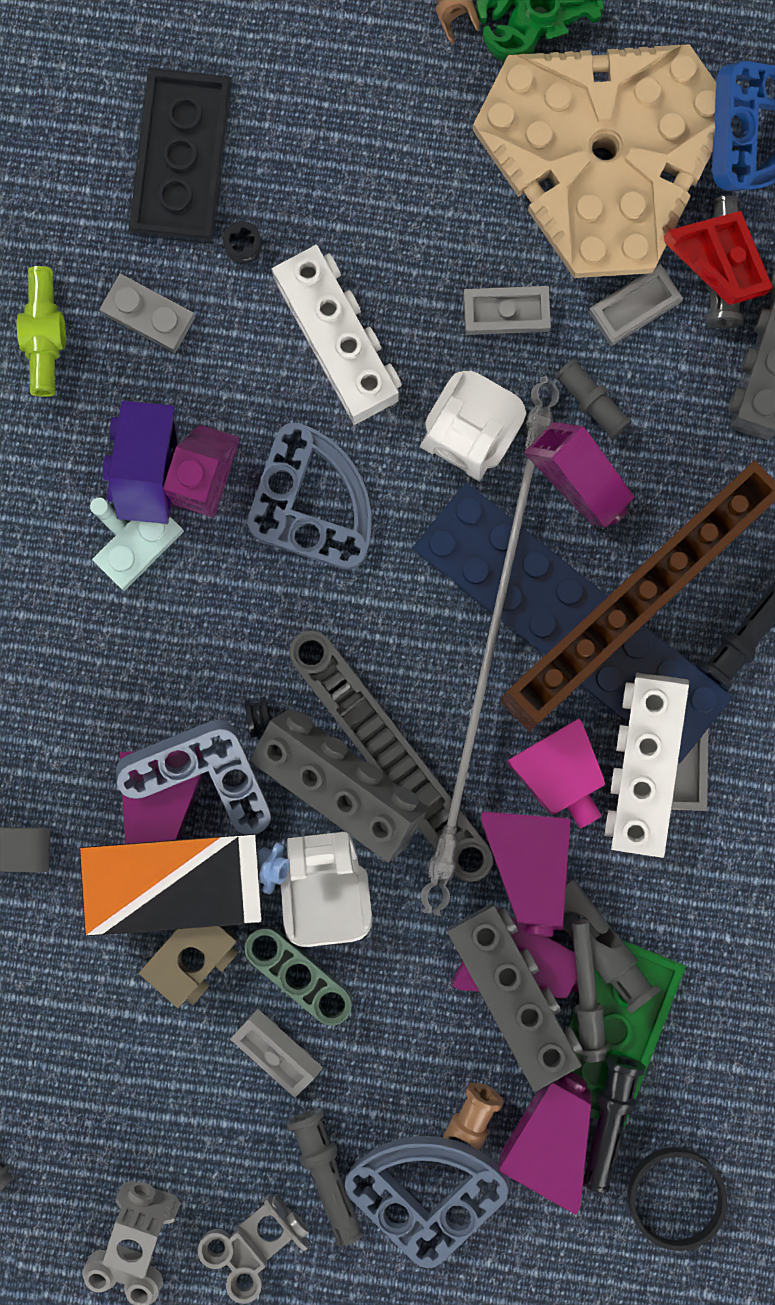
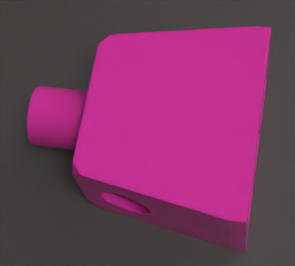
M580 718L506 761L509 768L549 815H554L568 808L579 829L602 816L589 794L604 786L605 780Z

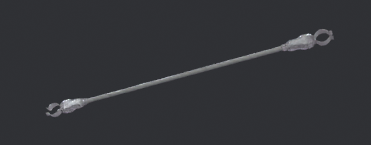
M547 376L540 377L541 383L536 384L531 392L532 401L536 406L530 410L527 416L526 428L528 432L524 445L525 449L553 422V414L550 411V407L554 406L559 399V391L555 385L557 380L551 381L548 384L552 400L547 407L541 408L542 402L538 395L540 386L548 381ZM525 456L527 460L448 822L447 826H444L443 833L438 838L435 854L429 861L428 877H431V883L427 884L421 892V901L425 906L423 912L430 913L432 907L428 902V893L433 886L438 884V879L440 880L439 887L442 889L443 899L440 905L433 909L434 915L441 916L440 910L444 909L450 900V893L445 885L447 881L452 880L456 869L454 857L458 842L456 838L457 828L455 826L534 469V464L527 456Z

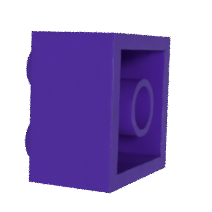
M122 401L119 417H112L110 424V443H114L113 454L106 455L103 464V480L108 482V502L114 503L117 519L168 524L172 502L164 492L163 486L175 449L179 445L175 407L172 405Z

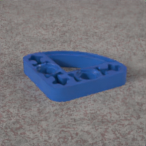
M741 61L725 65L717 75L712 173L716 185L724 191L758 189L775 183V153L765 163L756 168L759 108L775 110V93L771 99L765 90L768 76L775 84L774 65ZM736 80L750 81L749 87L742 88L741 85L736 84ZM734 115L738 117L741 123V133L738 138L733 135L731 130V121ZM738 146V150L732 151V147ZM732 167L736 168V173H732Z

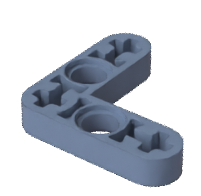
M209 721L131 753L122 758L117 764L116 779L118 789L129 798L139 799L209 771L230 820L238 832L242 834H259L266 829L270 822L271 816L267 800L236 730L226 721ZM220 736L224 741L225 747L217 749L212 744L211 738ZM195 743H198L200 751L202 750L203 757L197 759L193 745ZM180 750L188 753L190 756L189 761L182 767L172 768L165 763L166 757L173 751ZM154 760L158 761L160 775H156L155 767H152V761ZM237 769L245 772L246 779L238 786H227L222 782L223 776L230 770ZM137 770L139 774H143V780L136 783L133 778H130L129 772ZM248 797L252 810L256 812V817L249 819L244 814L240 799Z

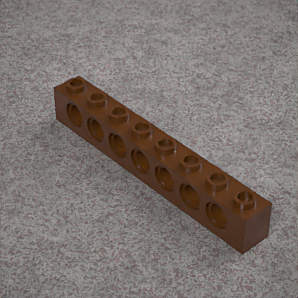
M754 460L509 688L499 701L528 732H531L775 502V480Z

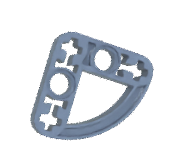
M294 422L280 428L275 437L248 515L247 523L251 534L262 543L339 569L352 570L358 568L366 559L372 527L369 497L360 473L348 455L335 442L319 431ZM295 433L301 434V440L306 444L305 449H296L292 459L293 464H301L299 470H296L287 463H275L278 456L286 461L289 448L283 441L285 438L292 439ZM313 451L325 459L344 482L353 505L354 530L293 510ZM277 472H286L293 478V487L286 494H276L269 488V480ZM264 496L275 503H287L285 510L276 506L273 518L279 526L277 529L270 528L267 534H262L261 526L256 523L258 517H266L270 507L269 503H261ZM312 525L317 528L320 533V539L314 547L303 548L298 545L295 535L300 527ZM327 531L335 533L332 537V542L345 545L348 539L354 540L355 549L360 551L359 555H351L348 561L341 560V552L331 547L328 549V556L320 554L326 545Z
M415 1136L388 1142L360 1158L352 1166L346 1177L345 1190L349 1198L414 1263L420 1267L433 1268L448 1258L503 1205L508 1196L510 1180L509 1176L498 1171L499 1164L478 1149L452 1139L434 1136ZM433 1161L457 1167L468 1172L470 1175L429 1213L385 1169L405 1162ZM372 1176L374 1178L372 1188L366 1186L364 1189H361L357 1185L360 1177ZM481 1179L486 1182H491L493 1179L498 1182L497 1194L492 1190L487 1191L480 1198L478 1205L474 1197L481 1190L483 1183ZM384 1190H387L389 1193L383 1197L380 1205L376 1206L374 1203L377 1196L381 1197ZM393 1203L403 1205L408 1210L409 1219L400 1224L392 1222L386 1216V1207ZM452 1206H463L469 1211L471 1221L463 1226L455 1225L448 1219L447 1210ZM440 1227L444 1234L438 1239L435 1248L436 1252L432 1248L423 1251L420 1248L422 1238L425 1241L431 1240L437 1234Z

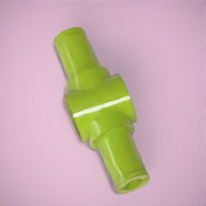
M46 266L28 268V304L24 306V313L17 315L18 344L20 350L25 352V357L29 359L30 393L37 397L55 395V359L59 358V350H65L66 347L64 316L61 311H58V306L54 304L53 271L50 267Z

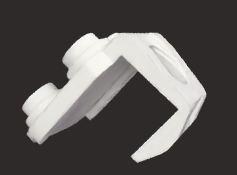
M473 371L457 372L448 381L427 417L425 424L427 434L420 448L432 455L435 453L466 471L467 475L480 482L487 468L497 466L510 447L526 416L525 406L522 400L515 394L479 373Z
M347 832L288 838L287 859L289 860V871L286 879L281 884L283 921L287 938L298 946L312 947L353 942L366 936L372 927L368 875L366 870L358 865L357 850L351 835Z

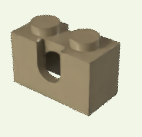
M226 926L177 929L138 974L175 1007L179 1008L186 1000L193 1006L210 986L204 981L214 967L222 972L239 953L233 946L240 938ZM194 947L204 954L205 963L200 970L192 971L185 966L182 960L185 948Z

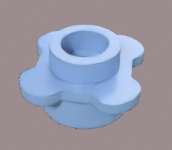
M276 843L273 850L264 847L258 852L260 882L264 884L263 892L266 894H271L275 884H282L288 875L289 860L284 858V845L281 843Z

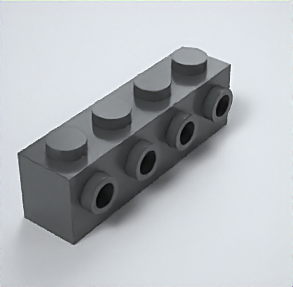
M775 268L770 276L773 288L768 292L771 293L767 308L762 307L754 325L753 332L759 333L755 347L747 349L740 371L746 373L742 387L735 388L728 406V411L733 413L728 428L768 441L775 435Z
M291 708L270 720L249 760L388 863L407 848L430 809L420 802L412 791L399 787L384 776L381 769L376 765L363 761L348 750L347 745L343 741L330 737L313 725V721L308 716L295 712Z
M491 903L446 928L448 935L533 1091L536 1092L581 1067L582 1065L576 1054L582 1052L583 1049L570 1027L562 1031L554 1016L561 1009L549 987L542 991L538 987L532 975L539 972V969L527 947L519 951L511 935L517 933L518 930L506 908L498 912Z

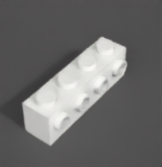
M316 244L271 268L277 287L353 425L397 403L399 395L397 388L402 386L401 381L390 363L384 366L376 353L381 350L380 343L370 326L363 329L356 316L361 313L360 307L352 292L348 290L343 293L336 279L341 274L330 253L323 256Z
M636 672L635 683L626 682L622 708L631 709L629 726L620 725L616 750L625 752L623 769L614 768L610 793L619 795L617 811L608 810L604 835L613 837L611 850L664 858L689 688L688 679Z

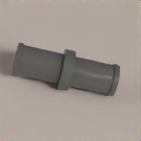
M576 359L568 362L556 374L555 378L580 403L578 408L582 413H589L607 432L611 440L619 436L632 423V420L607 396L609 390L603 384L598 386L578 364Z

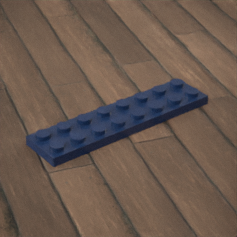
M465 482L414 544L412 550L493 615L514 520ZM521 527L500 622L541 655L545 656L608 596ZM643 625L580 686L629 725L631 709L622 707L626 682L635 683L636 672L688 679L689 688L678 764H680L733 696Z

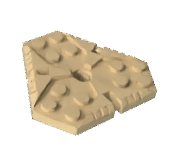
M690 44L654 46V48L639 47V49L624 48V50L607 49L606 55H592L591 50L565 53L554 52L550 54L508 55L473 124V131L517 196L519 197L525 193L531 202L528 212L573 278L653 273L666 247L664 242L665 234L669 230L675 229L691 196L688 191L691 185L696 186L713 152L716 81ZM607 72L606 82H594L593 73ZM605 148L612 153L614 158L601 160L593 154V150ZM665 171L676 176L674 183L661 178L662 172ZM549 178L555 187L544 192L539 183Z

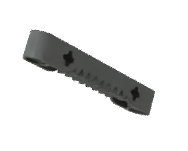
M305 631L298 634L292 641L289 651L290 659L300 675L367 762L380 768L383 775L399 787L412 791L420 802L430 808L418 828L437 853L440 839H444L445 833L453 834L452 841H455L451 859V865H454L452 872L458 878L467 882L479 881L485 878L491 870L493 857L482 837L460 809L455 828L447 827L446 825L438 832H435L437 827L448 820L452 803L451 797L330 640L317 631ZM313 642L321 645L324 649V656L319 663L307 665L301 661L300 651L304 645ZM346 681V684H344L342 687L336 690L333 694H329L332 690H334L336 687H338L340 684ZM467 847H475L482 855L480 867L470 872L462 870L458 864L459 853Z

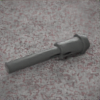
M580 919L572 922L580 1004L575 1006V1013L577 1016L579 1043L583 1049L579 1054L582 1061L599 1062L607 1058V1052L611 1047L610 1042L605 1040L603 1005L597 1003L589 920Z

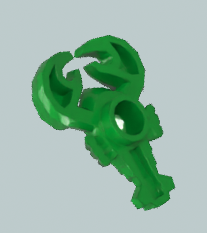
M476 0V12L483 25L487 22L489 8H495L492 18L493 21H496L506 14L512 5L515 6L509 18L508 26L497 25L496 35L492 32L489 25L483 27V41L487 49L494 57L504 62L508 55L533 54L541 36L546 35L548 40L560 38L562 35L565 36L569 32L566 25L578 21L581 17H587L592 23L599 22L604 9L602 0Z

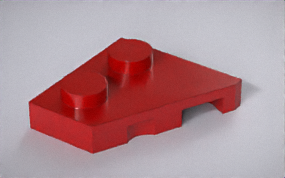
M741 211L671 229L664 236L665 244L728 305L764 296L773 288Z

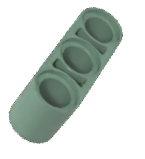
M263 926L257 928L249 935L245 943L247 959L306 1011L325 1025H338L348 1018L352 1008V996L348 988L298 945L293 944L285 934L275 927ZM268 935L276 941L278 949L274 957L267 959L258 956L254 949V942L257 937ZM298 963L307 966L311 972V981L301 987L291 984L287 977V970L291 965ZM329 992L340 994L345 1002L344 1009L334 1015L326 1013L320 1004V999L323 995Z

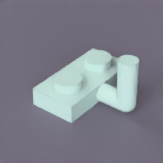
M95 498L90 504L91 511L116 535L92 560L123 591L184 532L171 517H169L168 524L130 521L127 523L125 520L117 519L116 511L103 498Z

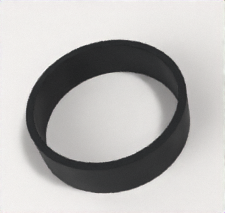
M679 1147L663 1148L646 1156L637 1165L630 1177L627 1189V1202L631 1216L643 1235L659 1247L674 1251L691 1250L708 1242L722 1226L727 1211L726 1188L716 1169L700 1154ZM672 1157L690 1158L706 1166L712 1173L718 1190L717 1208L709 1224L696 1235L680 1240L665 1239L650 1232L640 1222L635 1204L637 1187L646 1171L657 1162Z

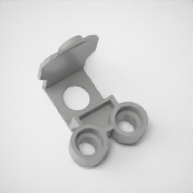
M131 1181L123 1183L115 1202L121 1210L115 1221L107 1250H97L89 1256L83 1269V1278L86 1286L94 1292L109 1290L116 1282L125 1284L124 1291L132 1305H149L157 1299L163 1285L161 1273L153 1266H150L155 1244L163 1224L174 1222L181 1202L175 1195L153 1188L147 1183ZM122 1240H134L142 1247L143 1253L118 1244Z
M268 1194L265 1197L264 1205L240 1224L231 1235L222 1229H212L206 1232L198 1246V1257L206 1267L211 1269H219L227 1265L231 1269L226 1282L227 1293L235 1302L246 1304L254 1301L261 1292L263 1279L260 1271L266 1267L267 1260L291 1239L300 1249L306 1251L309 1242L305 1236L309 1233V1230L302 1219L295 1212H291L277 1194L273 1197ZM268 1215H272L283 1228L282 1235L274 1241H267L258 1233L259 1221ZM215 1239L221 1240L225 1245V1250L219 1254L213 1253L209 1248V1243ZM241 1274L250 1275L253 1279L252 1286L248 1288L241 1287L237 1282V1277Z

